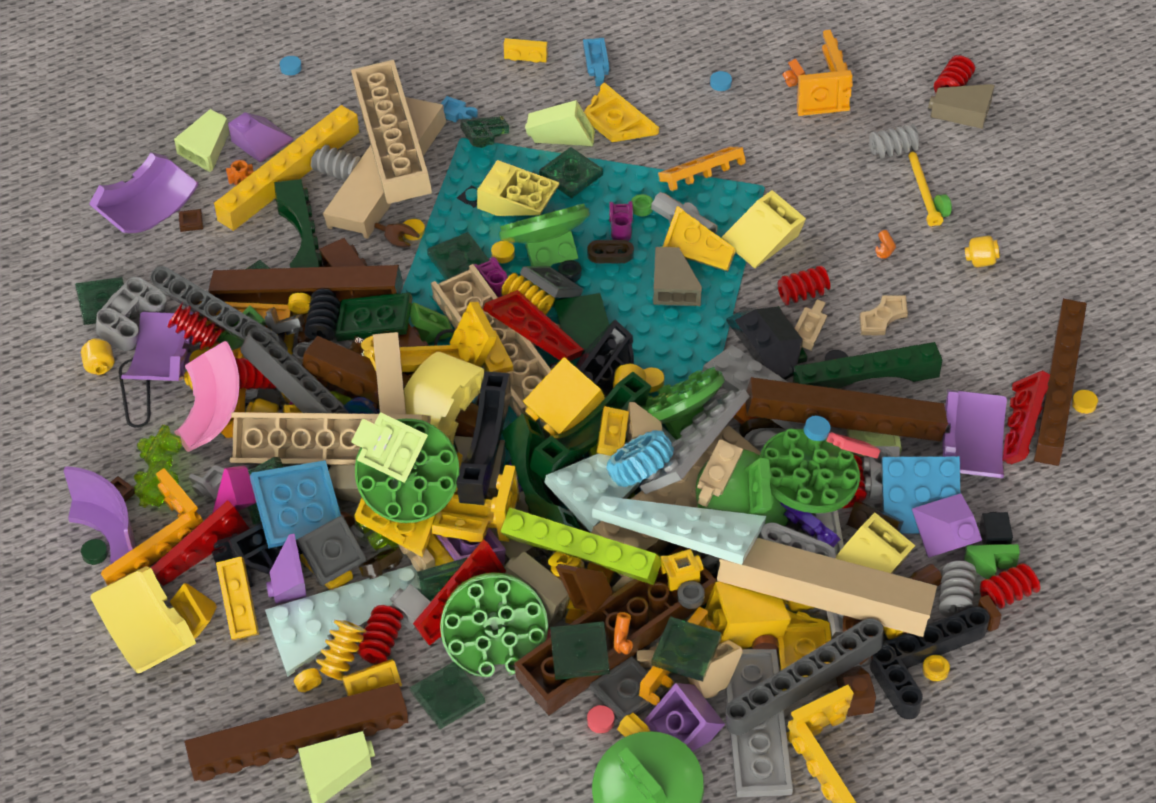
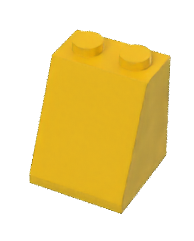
M564 357L523 400V403L527 408L525 410L527 415L534 421H537L539 418L545 424L543 428L547 433L559 435L583 421L601 404L605 397L598 386Z
M715 582L705 610L708 611L707 620L716 627L713 633H709L713 647L730 640L742 649L752 647L753 641L759 636L770 635L775 638L784 636L786 628L791 622L790 611L786 609L782 598L723 582Z

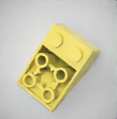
M497 160L477 190V209L496 216L540 215L558 188L559 182Z
M771 190L757 200L722 236V239L736 249L735 252L746 262L756 268L797 238L806 218Z
M874 513L840 550L835 559L893 574L905 561L915 545L878 514Z

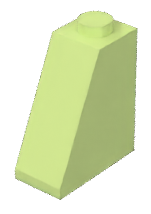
M577 100L528 114L525 129L528 136H531L535 143L593 146L595 130Z
M211 109L208 110L174 139L177 154L211 172L229 135L227 118L223 114H219Z
M363 731L298 749L311 802H326L372 767L370 758L375 757L371 740H365Z

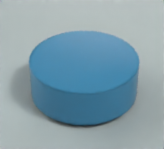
M286 56L280 61V70L285 75H296L302 69L301 60L296 56Z
M718 71L710 77V86L714 90L726 91L732 85V77L727 72Z
M812 416L806 420L804 433L811 440L823 441L828 437L831 426L825 418Z

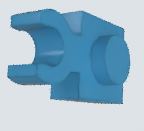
M446 96L441 103L444 106V114L447 120L456 123L458 119H461L463 123L472 125L471 116L478 117V110L474 107L466 108V102Z

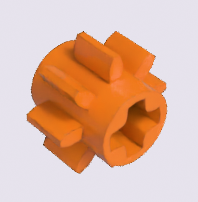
M244 160L232 162L231 168H226L229 184L234 183L238 185L254 172L253 165H248Z

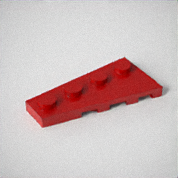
M518 290L488 301L483 307V311L560 361L564 357L568 361L580 357L584 350Z
M1043 370L1012 384V390L1016 393L1015 397L1010 399V407L1013 408V414L1008 417L1007 426L1011 427V430L1005 436L1002 459L1008 464L1012 465L1025 460L1029 454L1031 438L1036 431L1037 418L1042 411V401L1048 390L1050 374Z
M227 500L155 563L151 569L157 581L164 586L211 555L213 551L220 549H214L213 545L217 540L230 537L235 533L239 535L250 528L235 507Z
M484 539L414 621L413 625L429 646L441 637L440 623L444 605L451 593L460 584L480 574L506 573L502 563L489 543Z

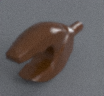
M379 223L374 225L376 229L385 232L384 236L391 244L399 248L411 246V244L403 240L404 234L417 238L420 237L412 227L403 223L389 224L387 227Z

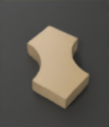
M882 295L881 303L875 309L861 312V335H885L886 328L892 321L907 317L906 296Z

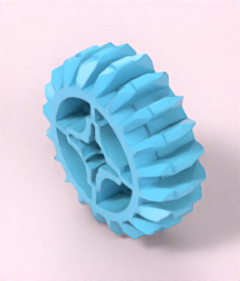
M653 430L646 432L644 435H639L629 443L624 444L622 448L618 449L611 456L606 466L608 474L618 486H632L649 478L660 468H663L664 464L668 463L673 456L674 448L670 439L662 431Z

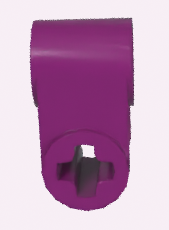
M629 201L628 204L609 202V220L611 222V237L613 240L630 241L632 238V201Z
M491 257L489 261L480 265L473 264L498 298L501 297L502 286L508 277L497 259Z

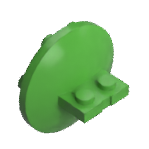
M583 203L500 226L499 237L500 240L525 243L531 266H552V264L562 263L566 260L578 259L571 231L590 216V211Z
M715 367L709 368L704 372L701 370L695 371L688 376L689 379L679 382L672 387L670 384L657 390L658 395L655 397L649 396L646 405L641 408L661 421V424H665L669 433L676 440L680 439L682 436L680 434L681 431L693 423L692 418L704 410L703 405L716 394L725 382L722 372L716 371Z
M397 419V421L428 435L406 482L404 483L358 461L357 459L362 451L360 447L355 462L356 484L365 503L378 515L400 523L420 522L439 513L452 499L457 488L456 482L460 470L459 460L453 444L437 427L422 420Z
M790 428L770 438L763 446L759 458L769 459L772 472L770 481L771 494L778 501L802 512L828 513L847 505L856 494L860 482V472L853 453L827 442V438L823 441H814L805 435L804 429Z
M743 449L742 456L723 494L719 497L713 495L707 507L697 503L698 508L766 516L765 524L777 523L786 526L788 521L784 515L786 510L780 504V501L771 494L770 481L772 472L769 459L759 458L760 455ZM707 460L706 463L702 466V468H701V470H700V472H699V474H698V477H697V481H696V500H697V502H698V500H699V495H700V493H701V491H702L701 489L697 488V487H698V482H699V479H700V477H701V475H702V473H703V471H704V469H705V467H706V465H707V463H708L709 460Z
M485 573L466 580L451 593L441 615V637L448 655L466 672L475 676L490 677L495 671L494 665L505 664L506 670L511 673L508 675L515 674V667H510L509 665L514 666L516 661L546 641L548 619L541 598L526 582L509 574ZM491 666V669L487 672L482 670L484 667Z
M639 732L619 740L602 756L593 776L594 803H702L704 776L695 754L682 741L661 732Z

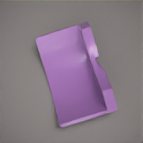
M150 152L145 162L132 174L133 178L126 183L120 181L111 185H99L89 205L121 232H143L177 212L192 196L198 186V181L167 156Z
M142 312L140 314L135 354L130 368L124 375H121V379L182 381L184 379L185 365L190 362L189 357L192 354L188 353L193 336L185 340L184 330L177 334L175 333L177 325L171 328L167 327L174 313Z
M947 389L945 411L949 427L948 433L943 435V457L960 456V473L1004 478L1002 459L1007 402L1005 396Z
M64 467L65 478L72 498L68 516L69 522L84 524L100 531L110 546L111 564L137 547L125 501L116 487L107 479L92 471L77 467Z

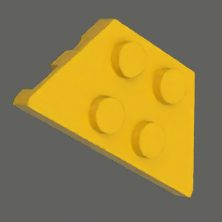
M606 83L601 84L598 95H594L591 104L584 111L591 125L611 142L659 134V127Z
M798 611L797 614L790 612L791 622L787 626L784 636L777 638L779 642L780 671L832 640L830 622L819 618H812L801 611Z

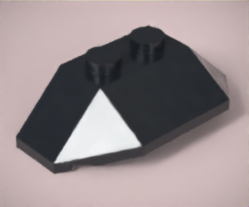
M779 307L745 308L726 318L727 323L756 361L784 380L793 376L794 366H797L803 339Z
M614 320L589 345L575 364L579 371L601 389L605 398L613 390L616 369L624 364H634L633 335L617 320Z
M262 522L228 540L236 556L244 558L245 566L270 575L269 572L283 547L268 548ZM297 544V549H298L299 558H300V555L302 554V551H301V549L299 548V546H298V544Z

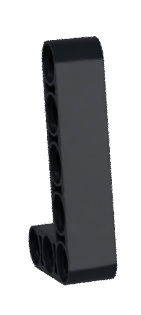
M971 607L926 625L923 637L906 633L885 641L882 648L871 656L870 670L900 717L909 720L916 718L920 713L923 699L921 690L907 668L924 662L928 656L942 655L982 639L986 635L990 618L989 613L984 608Z

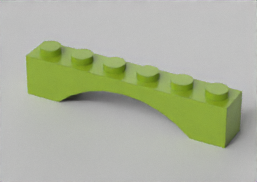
M510 507L500 531L508 539L576 557L654 585L661 566L660 557L656 553Z

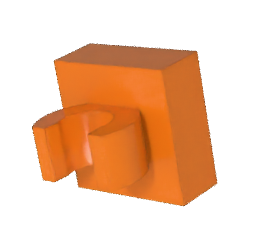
M796 58L788 62L791 70L782 74L788 87L797 85L798 75H806Z

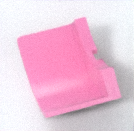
M226 341L185 365L192 381L195 401L187 419L174 433L187 452L210 442L218 436L230 421L231 414L236 408L239 396V373L233 352Z

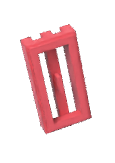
M833 432L829 433L826 440L843 450L878 459L881 451L865 441Z

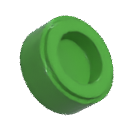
M640 194L632 198L633 214L647 216L653 212L651 209L653 199L650 196Z
M946 194L936 195L934 205L937 212H940L942 217H948L952 210L950 198Z

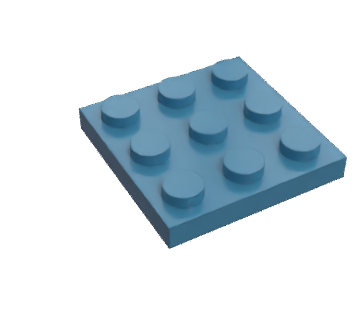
M960 456L881 458L883 512L904 521L900 530L901 534H920L912 512L913 508L961 493Z
M326 460L253 472L250 475L268 548L283 546L289 534H295V539L297 540L341 516Z

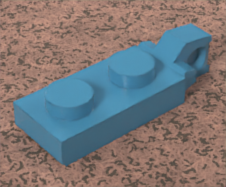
M604 38L583 39L587 72L589 76H594L596 87L601 86L604 83V75H609Z

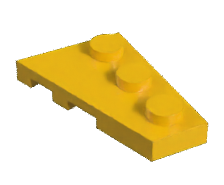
M677 206L662 247H678L686 259L728 272L736 249Z
M361 498L355 513V520L421 557H423L432 533V524L436 518V515L429 519L414 523L391 521L375 513L365 503L363 498Z

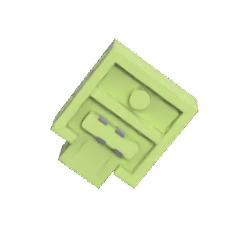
M380 412L375 424L362 419L351 443L362 448L357 459L358 461L405 483L428 435Z

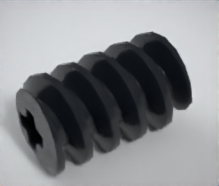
M319 289L311 295L304 331L309 339L314 340L319 336L331 341L335 337L337 317L341 305L336 295L329 289Z

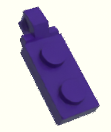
M780 502L786 510L784 513L786 518L794 525L797 522L802 525L801 529L813 538L816 535L817 540L827 543L832 547L841 540L837 534L827 528L812 514L793 509Z

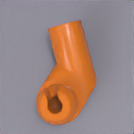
M883 230L878 234L881 246H876L875 251L879 258L885 259L890 257L896 249V244L889 231Z
M620 612L617 614L614 629V649L618 653L622 652L627 655L633 648L632 641L627 640L631 615Z

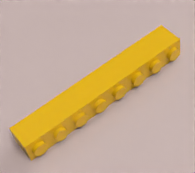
M343 105L336 108L215 201L217 221L232 231L236 230L275 199L274 182L301 179L312 170L311 159L316 150L322 149L324 145H329L330 150L332 148H337L338 150L359 133L357 114Z

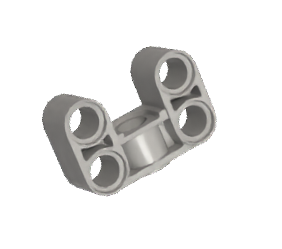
M140 277L129 278L110 297L102 309L98 311L95 330L97 335L120 350L129 351L133 349L137 344L138 326L128 318L137 312L165 313L166 295Z

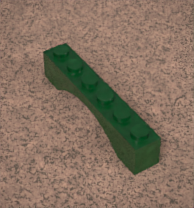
M301 179L274 182L278 214L286 218L296 228L302 240L297 255L290 263V268L321 267V253H316V250H319L318 238L312 235L315 233L314 220H309L312 217L311 204H306L309 201L308 189L303 188Z
M931 342L794 366L793 383L841 389L858 381L880 377H898L916 382L939 378L943 359L936 343Z
M631 372L616 384L601 404L583 421L562 434L551 435L534 449L529 468L545 480L546 475L570 466L598 444L604 406L627 411L629 402H635L642 407L646 405L652 386L636 373Z
M522 413L502 431L505 439L504 445L512 459L511 464L516 467L518 483L524 491L525 502L529 506L532 515L580 529L576 516L557 506L552 501L545 488L543 478L529 468L534 449L544 442L546 438L540 422L534 421L531 417Z

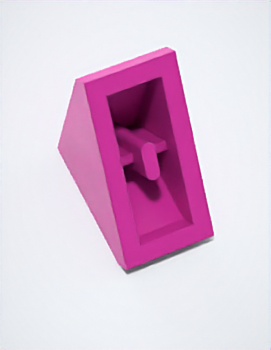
M247 467L224 468L213 512L227 500L237 511L256 503Z

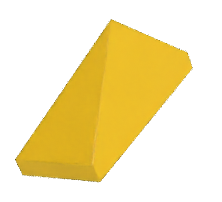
M187 583L181 586L170 601L178 614L186 621L194 639L200 635L210 622L217 608L214 601Z

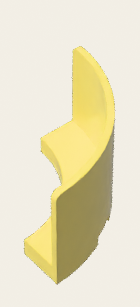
M442 352L432 354L414 372L404 388L406 414L431 416L430 424L441 430L453 444L459 424L455 420L460 410L465 411L473 399L480 394L484 368Z
M145 566L92 593L90 596L108 632L127 662L137 673H141L196 644L186 621L178 614L174 607L170 609L165 605L164 601L168 600L150 567Z

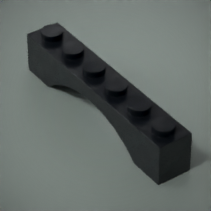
M489 371L484 373L473 440L467 457L461 463L456 482L459 503L485 505L511 398L510 373Z

